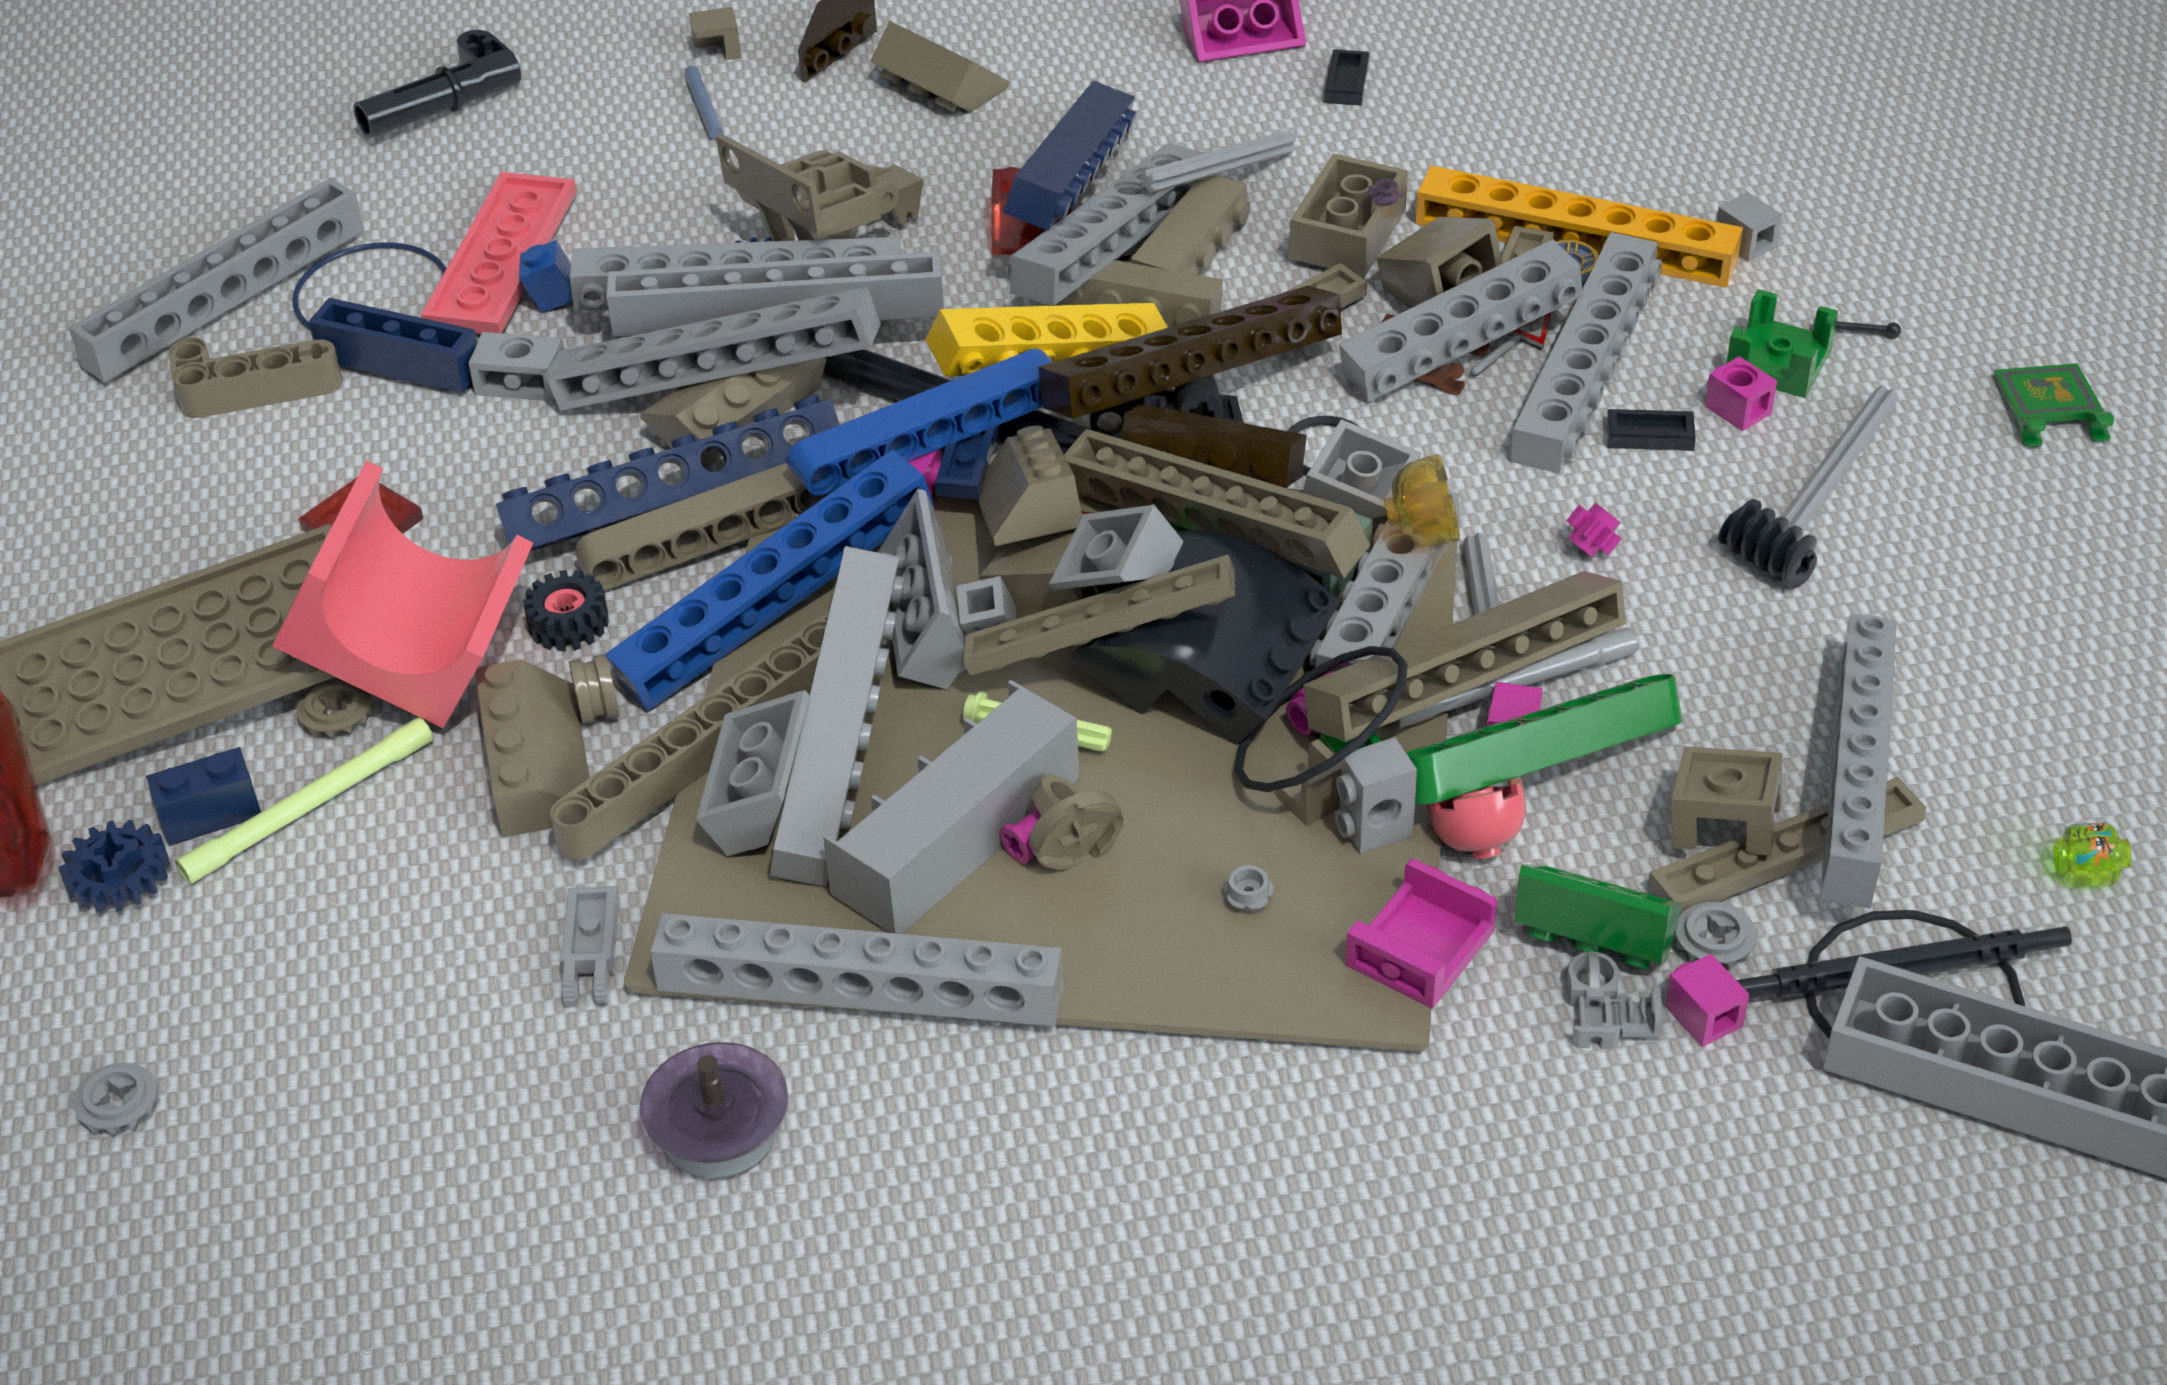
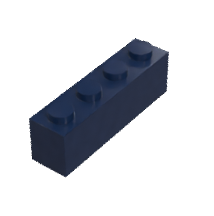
M328 298L308 322L313 340L322 339L333 343L340 366L459 393H464L472 383L469 361L477 345L475 329L334 298Z

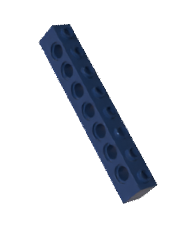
M818 396L809 397L795 402L794 411L779 415L777 408L767 410L752 416L754 423L738 428L736 421L725 423L711 429L713 436L701 440H696L695 434L687 435L671 441L672 449L655 454L653 447L645 448L629 454L630 462L613 467L611 460L587 467L588 475L571 480L569 473L549 478L544 481L546 488L531 493L528 492L527 486L501 494L503 501L496 503V510L507 543L509 545L516 535H519L533 542L530 550L532 552L589 534L786 463L787 454L794 446L789 444L784 438L783 431L786 426L791 424L801 426L806 433V438L840 425L832 400L820 402ZM749 437L760 439L765 445V455L758 459L746 456L742 449L743 440ZM707 450L719 452L724 458V467L717 472L706 470L700 461L701 454ZM674 463L681 468L683 480L678 484L668 485L660 479L659 468L663 464ZM624 476H633L641 484V493L634 498L623 497L617 490V481ZM582 489L595 491L600 499L599 506L592 511L579 509L574 501L577 492ZM549 502L556 507L558 517L551 524H540L532 516L533 508L538 503Z

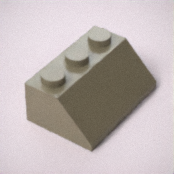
M889 21L870 62L883 68L881 76L898 85H901L903 79L909 81L907 89L926 99L930 92L937 95L935 103L954 113L957 106L973 112L1005 91L1010 84V81L979 64Z

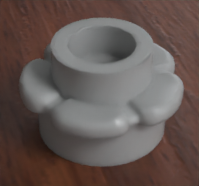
M1246 865L1232 871L1225 883L1224 891L1228 894L1227 901L1231 906L1244 911L1261 909L1268 904V898L1273 895V885L1264 870L1256 866Z

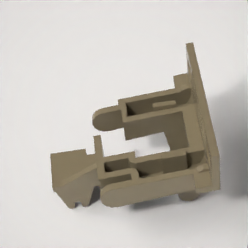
M723 134L716 136L724 183L734 188L744 202L760 210L772 241H796L794 230L798 240H825L830 235L880 220L881 215L892 212L897 223L901 225L906 224L907 213L914 220L919 216L921 192L924 185L923 179L895 164L887 168L865 165L840 151L832 154L826 150L816 151L789 162L778 164ZM730 150L735 154L739 168L733 163Z

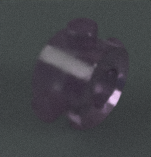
M1379 179L1374 183V186H1369L1368 194H1373L1374 202L1381 206L1393 205L1397 202V198L1402 199L1403 191L1398 190L1397 182L1392 179Z

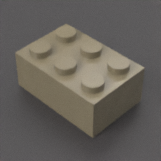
M1333 153L1290 220V259L1325 268H1331L1342 263L1357 275L1365 277L1406 210L1408 170Z

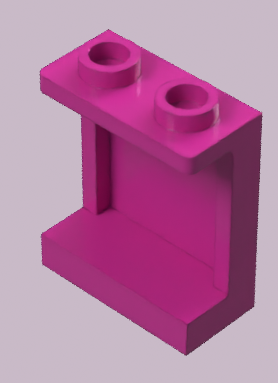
M1412 858L1405 865L1402 886L1370 925L1357 920L1347 932L1346 966L1433 1009L1493 934L1497 900L1478 887H1472L1443 873L1436 867L1428 866Z

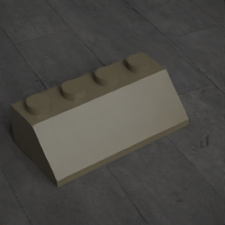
M823 357L681 386L643 411L640 419L671 447V441L687 435L695 434L696 440L713 436L711 429L725 423L736 421L738 428L754 423L752 416L767 410L777 408L779 415L794 407L795 402L805 399L819 389L826 358ZM707 450L701 454V464L704 468H707L721 458L722 455L715 450Z
M1030 426L1017 431V436L1007 438L990 463L979 500L976 499L994 545H1004L1077 528L1082 518L1074 474L1051 429L1043 430L1041 426Z
M521 659L480 666L475 671L492 793L502 838L553 828L550 815L552 806L560 798L590 778L573 683Z

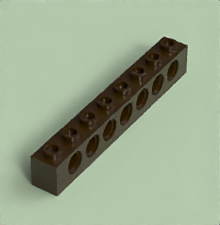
M1307 285L1039 366L1042 408L1074 419L1341 335L1340 294Z

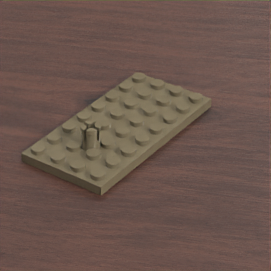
M327 524L1 640L0 737L10 782L17 793L335 678V676L272 647L331 529V525Z

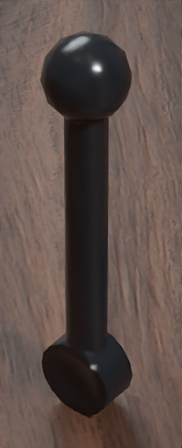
M1841 321L1836 323V329L1882 333L1892 339L1897 338L1901 334V327L1895 322L1889 323L1887 326Z

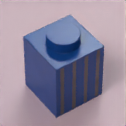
M557 240L544 245H534L525 252L520 253L519 279L541 313L573 302L570 283L571 262Z

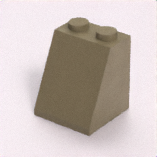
M1438 217L1376 258L1383 289L1412 308L1503 264L1495 222L1490 219Z
M1076 528L1005 544L980 574L981 580L1001 576L1015 603L1017 619L1113 590L1120 583L1059 590L1051 588L1049 582Z

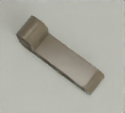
M196 337L180 339L173 343L169 350L171 378L182 413L191 418H202L326 395L338 390L343 382L333 343L322 339L210 359L205 341Z

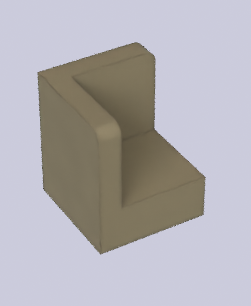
M733 7L689 13L694 47L723 44L727 60L741 58L738 27Z
M1319 739L1309 743L1308 768L1304 771L1326 761L1334 755ZM1341 761L1331 769L1299 785L1277 790V798L1306 826L1339 809L1340 795L1336 779L1338 776H1341Z

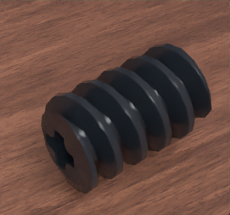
M1757 499L1747 501L1742 507L1731 513L1720 528L1717 538L1720 544L1728 545L1732 552L1741 554L1748 562L1755 563L1761 571L1769 572L1775 580L1783 581L1787 588L1795 589L1800 587L1809 579L1817 564V556L1814 552L1817 539L1814 535L1808 534L1802 537L1803 530L1800 526L1794 525L1789 528L1787 518L1780 516L1775 519V511L1767 507L1761 510V501Z

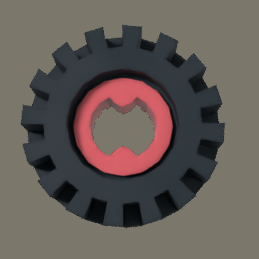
M567 570L559 571L560 577L554 578L552 573L544 575L545 583L537 579L532 583L533 590L527 589L525 592L526 599H523L530 636H533V641L537 644L543 642V647L549 650L556 644L557 650L566 652V645H573V650L581 649L580 642L585 641L588 646L595 642L594 635L601 637L605 633L604 627H608L609 624L605 593L600 581L595 582V577L590 574L583 579L582 571L574 570L572 576H568Z

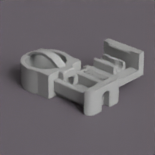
M1593 951L1575 956L1569 963L1566 984L1570 1006H1578L1579 1026H1574L1572 1044L1577 1048H1590L1591 1042L1600 1043V1048L1614 1049L1618 1046L1620 1031L1622 1037L1661 1038L1663 1014L1660 986H1652L1650 997H1642L1640 1002L1632 1001V997H1628L1627 1001L1626 996H1620V999H1617L1619 969L1613 959L1603 953ZM1589 972V985L1580 982L1576 976ZM1600 974L1605 976L1610 982L1600 986ZM1647 1008H1651L1652 1024H1648Z

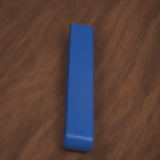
M1041 349L1028 350L805 438L794 444L789 450L786 464L812 495H826L839 488L892 449L908 462L1042 408L1038 367L1054 361Z

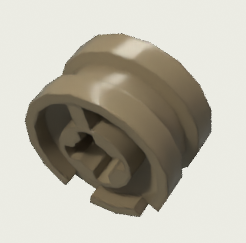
M606 654L593 656L592 661L585 663L580 659L569 661L582 724L594 722L595 717L605 715L608 719L618 717L619 711Z

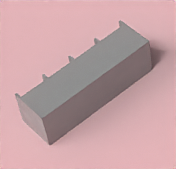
M1010 680L1008 682L1009 697L979 723L966 717L963 720L964 735L932 762L923 756H919V773L886 801L874 794L871 797L872 813L838 841L827 834L823 837L830 894L887 932L903 934L1003 846L999 835L1000 829L1007 823L1015 825L1030 814L1031 808L1035 805L1032 793L1046 775L1060 776L1072 784L1078 780L1077 718Z

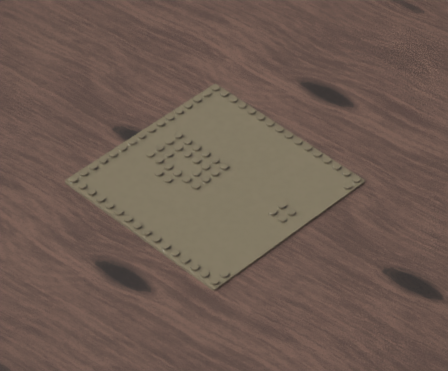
M1290 489L1303 493L1302 489ZM1077 490L1082 516L1083 514L1123 509L1082 496ZM935 491L932 496L933 509L945 533L948 552L952 557L951 568L954 584L958 586L980 581V574L1004 545H994L976 499L936 496ZM1388 514L1373 519L1371 550L1376 529L1379 524H1386ZM1458 522L1457 528L1396 647L1453 624ZM782 527L749 538L745 554ZM882 542L880 545H878L871 551L878 553L879 549L881 548L884 542ZM1357 572L1350 581L1355 582L1357 578ZM838 575L713 665L704 697L827 612L831 607ZM1344 589L1337 597L1341 601L1338 607L1336 608L1337 611H1339L1342 606V597ZM1327 625L1320 634L1319 640H1324ZM887 639L882 640L881 648L889 649L884 677L874 676L873 685L881 686L876 713H866L864 723L873 724L867 752L858 751L856 761L864 763L859 791L849 789L847 800L855 802L850 830L872 813L871 797L874 794L886 801L919 773V756H923L932 762L964 735L963 711L965 702L970 694L977 695L979 692H985L987 699L1003 702L1009 697L1008 682L1010 680L1071 714L1077 720L1111 728V741L1107 751L1100 752L1078 747L1079 778L1073 785L1080 793L1094 790L1110 793L1121 808V814L1124 818V824L1117 839L1102 854L1094 858L1091 853L1077 858L1079 866L1070 869L1054 870L1043 867L1035 855L1031 861L1022 864L1015 861L1008 854L1004 846H1002L903 934L1061 948L1063 993L1057 1025L1407 1051H1424L1429 1047L1431 1008L1346 966L1347 932L1357 920L1370 925L1402 886L1405 865L1413 858L1428 866L1439 869L1441 840L1434 832L1426 804L1415 805L1413 837L1360 854L1349 837L1344 838L1341 835L1336 824V810L1306 826L1277 798V790L1262 792L1244 788L1234 773L1237 749L1240 743L1236 744L1168 689L1140 714L1069 657L1075 645L1051 651L1041 658H1028L1011 663L994 672L985 671L970 676L967 669H965L962 674L956 676L948 690L898 676L893 642ZM1312 649L1289 686L1308 671L1315 668L1310 666ZM1293 695L1286 699L1259 728L1246 750L1243 770L1250 780L1270 783L1291 778L1308 768L1309 743L1317 739L1320 740V733L1303 735L1291 724L1286 707L1292 701ZM1448 711L1439 713L1431 719L1400 729H1394L1389 723L1379 727L1375 733L1381 741L1395 737L1403 750L1408 752L1446 740ZM709 772L679 792L675 798L625 974L626 990L639 994L867 1010L658 991L650 951L662 913L889 933L830 894L829 883L828 887L770 876L773 848L790 776L783 803L768 845L727 856L696 820ZM840 829L838 840L850 830ZM1251 865L1259 867L1266 872L1269 881L1273 885V895L1268 898V904L1265 907L1253 911H1244L1228 903V894L1225 893L1224 886L1232 871L1238 867Z

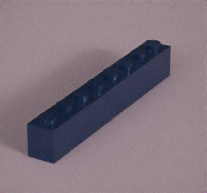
M1093 80L1014 176L1003 213L1048 231L1057 219L1064 220L1070 206L1074 207L1079 194H1084L1089 181L1094 180L1098 169L1104 167L1107 157L1113 155L1116 145H1120L1125 133L1130 132L1137 115V111L1132 110L1135 96Z

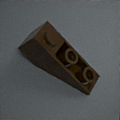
M821 0L816 4L798 48L802 82L806 83L877 32L874 0Z

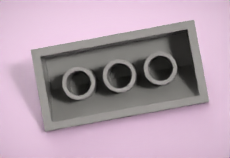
M917 489L878 553L899 557L897 576L905 577L900 604L891 603L889 609L890 612L897 613L892 642L898 676L948 690L956 676L962 674L966 669L963 663L965 637L960 625L957 587L954 584L951 568L952 557L948 552L946 536L926 491Z

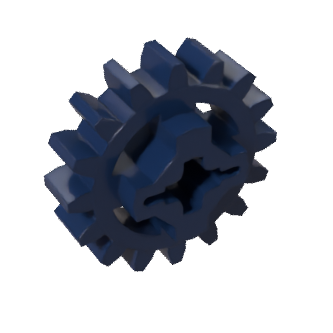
M112 820L108 821L106 830L99 832L94 827L88 828L90 837L86 840L75 837L72 840L75 851H63L62 858L65 864L59 866V872L68 897L70 899L76 898L81 908H85L93 902L96 912L101 913L107 904H113L116 911L119 912L122 911L124 902L131 900L136 905L141 904L140 895L143 892L156 894L158 889L155 881L167 880L168 875L165 867L171 864L161 834H153L150 825L145 824L136 830L134 821L128 820L122 828H116Z

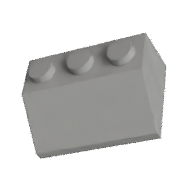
M805 690L730 712L724 716L696 820L727 856L754 850L769 843L783 803L810 697Z

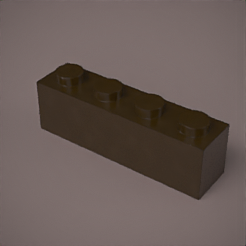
M1141 404L1124 413L1122 440L1287 488L1302 478L1307 435L1145 404Z

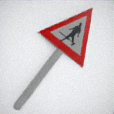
M1552 312L1509 332L1513 336L1471 369V373L1473 375L1480 373L1521 339L1544 348Z

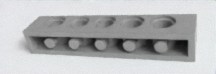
M1554 239L1537 246L1339 343L1343 375L1370 402L1582 297L1580 264Z
M1408 481L1401 496L1397 497L1390 509L1386 524L1378 525L1371 552H1365L1362 555L1355 582L1348 581L1342 597V606L1339 611L1335 610L1328 621L1324 640L1318 639L1315 642L1311 652L1310 666L1316 668L1340 654L1368 646L1396 647L1457 528L1460 493ZM1369 655L1366 657L1344 662L1339 666L1316 677L1315 680L1327 674L1328 672L1338 671L1340 669H1343L1345 667H1348L1350 665H1353L1375 655Z

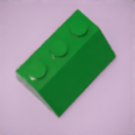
M1540 863L1521 865L1519 872L1514 922L1526 925L1525 934L1554 942L1556 934L1575 939L1573 947L1575 949L1604 953L1605 948L1624 953L1622 962L1651 970L1654 962L1662 964L1668 960L1683 903Z

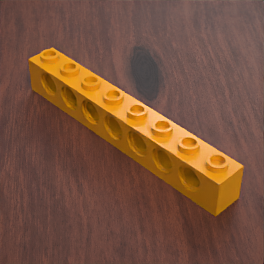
M1433 165L1429 168L1417 191V225L1425 226L1438 217L1490 219L1495 222L1497 237L1500 242L1507 243L1514 226L1554 232L1553 239L1555 241H1582L1592 246L1597 251L1598 257L1610 232L1658 242L1656 259L1662 260L1660 274L1725 288L1729 285L1739 259L1743 227Z

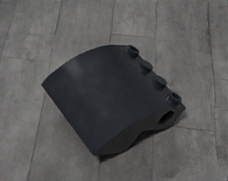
M1176 531L1184 542L1169 572L1229 555L1235 569V596L1226 598L1223 602L1216 605H1203L1183 611L1170 619L1160 618L1140 624L1127 632H1114L1094 638L1084 645L1075 646L1069 657L1140 714L1168 689L1229 739L1238 744L1258 725L1264 724L1268 720L1341 601L1296 565L1265 547L1240 537L1215 531ZM1143 580L1120 582L1115 589Z

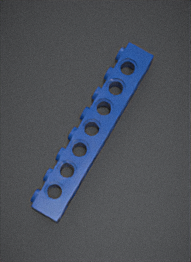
M893 449L608 651L606 653L607 661L618 684L647 712L837 576L845 546L871 551L884 542L917 489L926 491L932 506H934L924 475Z

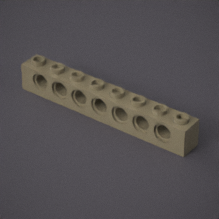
M1085 429L1064 454L1074 474L1076 488L1082 496L1123 509L1155 505L1170 524L1189 530L1215 531L1240 537L1271 550L1287 561L1343 579L1370 547V543L1353 509L1348 506L1089 429Z

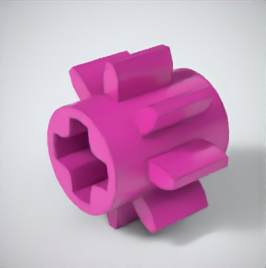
M1596 502L1588 511L1581 505H1578L1566 520L1574 527L1567 537L1591 557H1594L1599 549L1610 555L1622 540L1614 532L1621 522Z

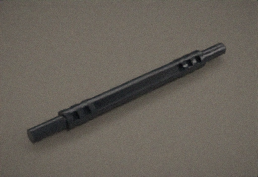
M2067 926L2021 933L2019 929L1774 968L1772 974L1739 979L1737 981L1749 993V999L1774 994L1778 999L1847 988L1859 956L1920 975L2019 960L2023 959L2026 953L2071 946L2072 935Z

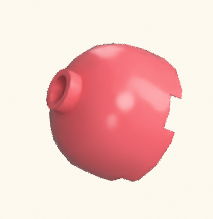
M1515 777L1507 780L1508 786L1495 787V784L1444 801L1426 804L1434 832L1449 847L1457 851H1471L1473 859L1490 858L1501 854L1500 845L1513 840L1523 826L1526 815V803L1522 780Z

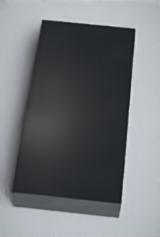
M1332 50L1324 103L1362 106L1370 52Z
M1607 410L1608 448L1694 451L1696 436L1694 412Z

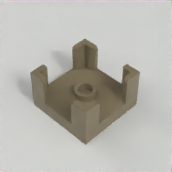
M1684 746L1671 798L1672 848L1689 850L1696 848L1697 818L1746 821V851L1749 854L1771 856L1774 845V812L1780 813L1782 804V753Z

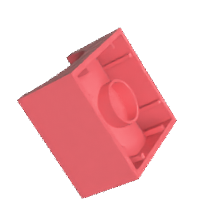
M366 460L318 552L272 647L444 729L484 657L533 542L516 535L514 540L502 551L489 557L472 560L448 558L425 550L404 536L387 516L379 492V482L383 468Z

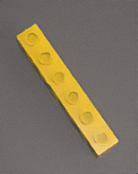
M1154 303L940 309L925 340L945 377L965 376L1032 349L1043 350L1055 362L1168 327Z

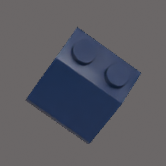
M240 747L146 775L169 846L244 823L261 813Z

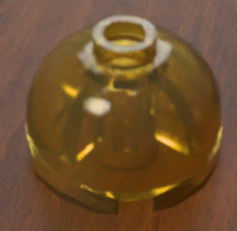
M1440 454L1423 457L1405 465L1397 472L1392 481V497L1384 499L1389 525L1399 524L1405 538L1414 544L1426 547L1442 546L1460 541L1452 494L1448 490L1446 483L1448 478Z

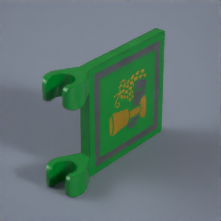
M2077 363L1994 370L1993 377L2019 424L2021 439L2025 447L2042 446L2043 440L2041 439L2040 431H2045L2047 422L2085 419L2090 438L2093 442L2110 441L2111 435L2108 432V426L2113 425L2114 416L2111 412L2104 411Z

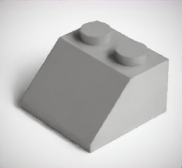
M1341 419L1308 472L1303 493L1351 507L1354 513L1370 519L1386 516L1418 463L1421 452Z
M1155 505L1083 514L1049 585L1053 590L1143 580L1166 574L1173 567L1175 558L1184 541Z

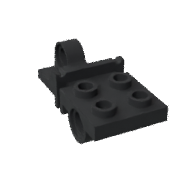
M1213 375L1176 386L1174 389H1166L1090 413L1091 429L1119 439L1122 438L1124 413L1141 404L1244 423L1237 396L1219 394ZM1106 412H1114L1121 417L1122 421L1115 430L1105 431L1097 424L1099 417Z

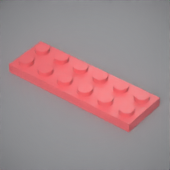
M501 172L421 313V318L475 329V333L482 334V332L502 333L526 289L519 279L520 253L525 252L534 245H544L551 242L577 193L575 179Z

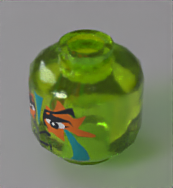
M2110 823L2072 824L2064 829L2062 837L2054 839L2053 854L2056 874L2058 877H2065L2068 884L2073 888L2113 886L2119 881L2122 868H2130L2131 866L2129 840L2127 838L2120 839L2118 831Z

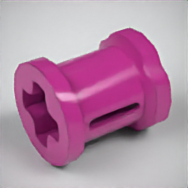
M1035 805L1031 808L1028 816L1015 825L1007 823L1000 829L999 833L1008 854L1015 861L1022 864L1028 863L1034 857V853L1029 847V836L1035 823L1042 817Z

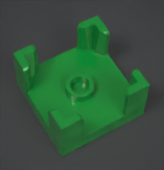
M1758 289L1751 300L1746 330L1742 335L1743 328L1736 326L1730 336L1726 364L1740 356L1777 380V391L1806 398L1832 351L1838 310L1823 306L1818 307L1814 329L1810 331L1774 321L1777 295Z

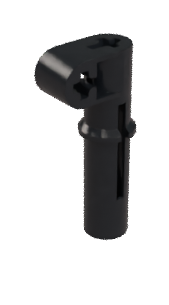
M466 31L457 38L460 65L447 68L444 65L436 68L435 74L354 103L353 111L356 122L364 136L371 138L450 108L453 112L458 111L463 103L520 83L521 70L514 53L488 31Z

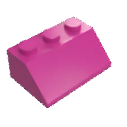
M1179 0L1184 32L1198 63L1306 46L1299 0Z

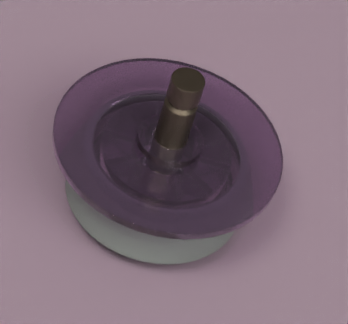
M705 1043L687 1048L673 1055L653 1072L642 1092L640 1114L643 1126L650 1139L660 1149L665 1151L672 1162L678 1167L698 1176L725 1177L749 1169L759 1162L770 1150L775 1140L776 1132L786 1115L788 1089L786 1080L779 1067L762 1052L737 1043Z

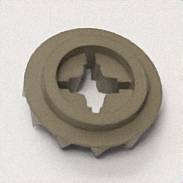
M332 679L316 684L308 689L299 699L296 710L301 727L308 728L313 736L325 732L332 739L340 731L351 734L353 725H365L366 715L372 712V704L368 692L341 679ZM342 706L344 711H338L337 709ZM327 710H334L330 714H327Z

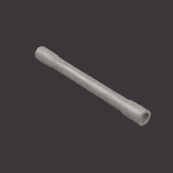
M1626 627L1594 637L1586 643L1567 648L1391 722L1390 725L1394 729H1400L1431 719L1439 713L1492 697L1496 682L1527 686L1586 666L1603 664L1635 654L1638 650L1636 635L1632 629Z

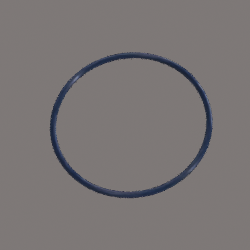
M379 242L353 246L323 258L303 274L293 292V310L298 320L310 330L309 323L302 315L298 304L302 286L319 268L350 253L377 248L403 249L419 253L431 259L437 264L443 274L447 268L434 254L409 244Z

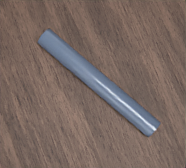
M688 66L684 71V75L711 139L716 140V136L724 134L723 128L696 66Z

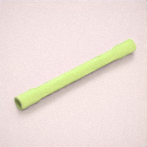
M417 717L385 736L378 744L220 837L212 838L175 860L179 873L191 885L223 866L230 858L388 764L400 761L432 742L433 735L430 728L422 718Z

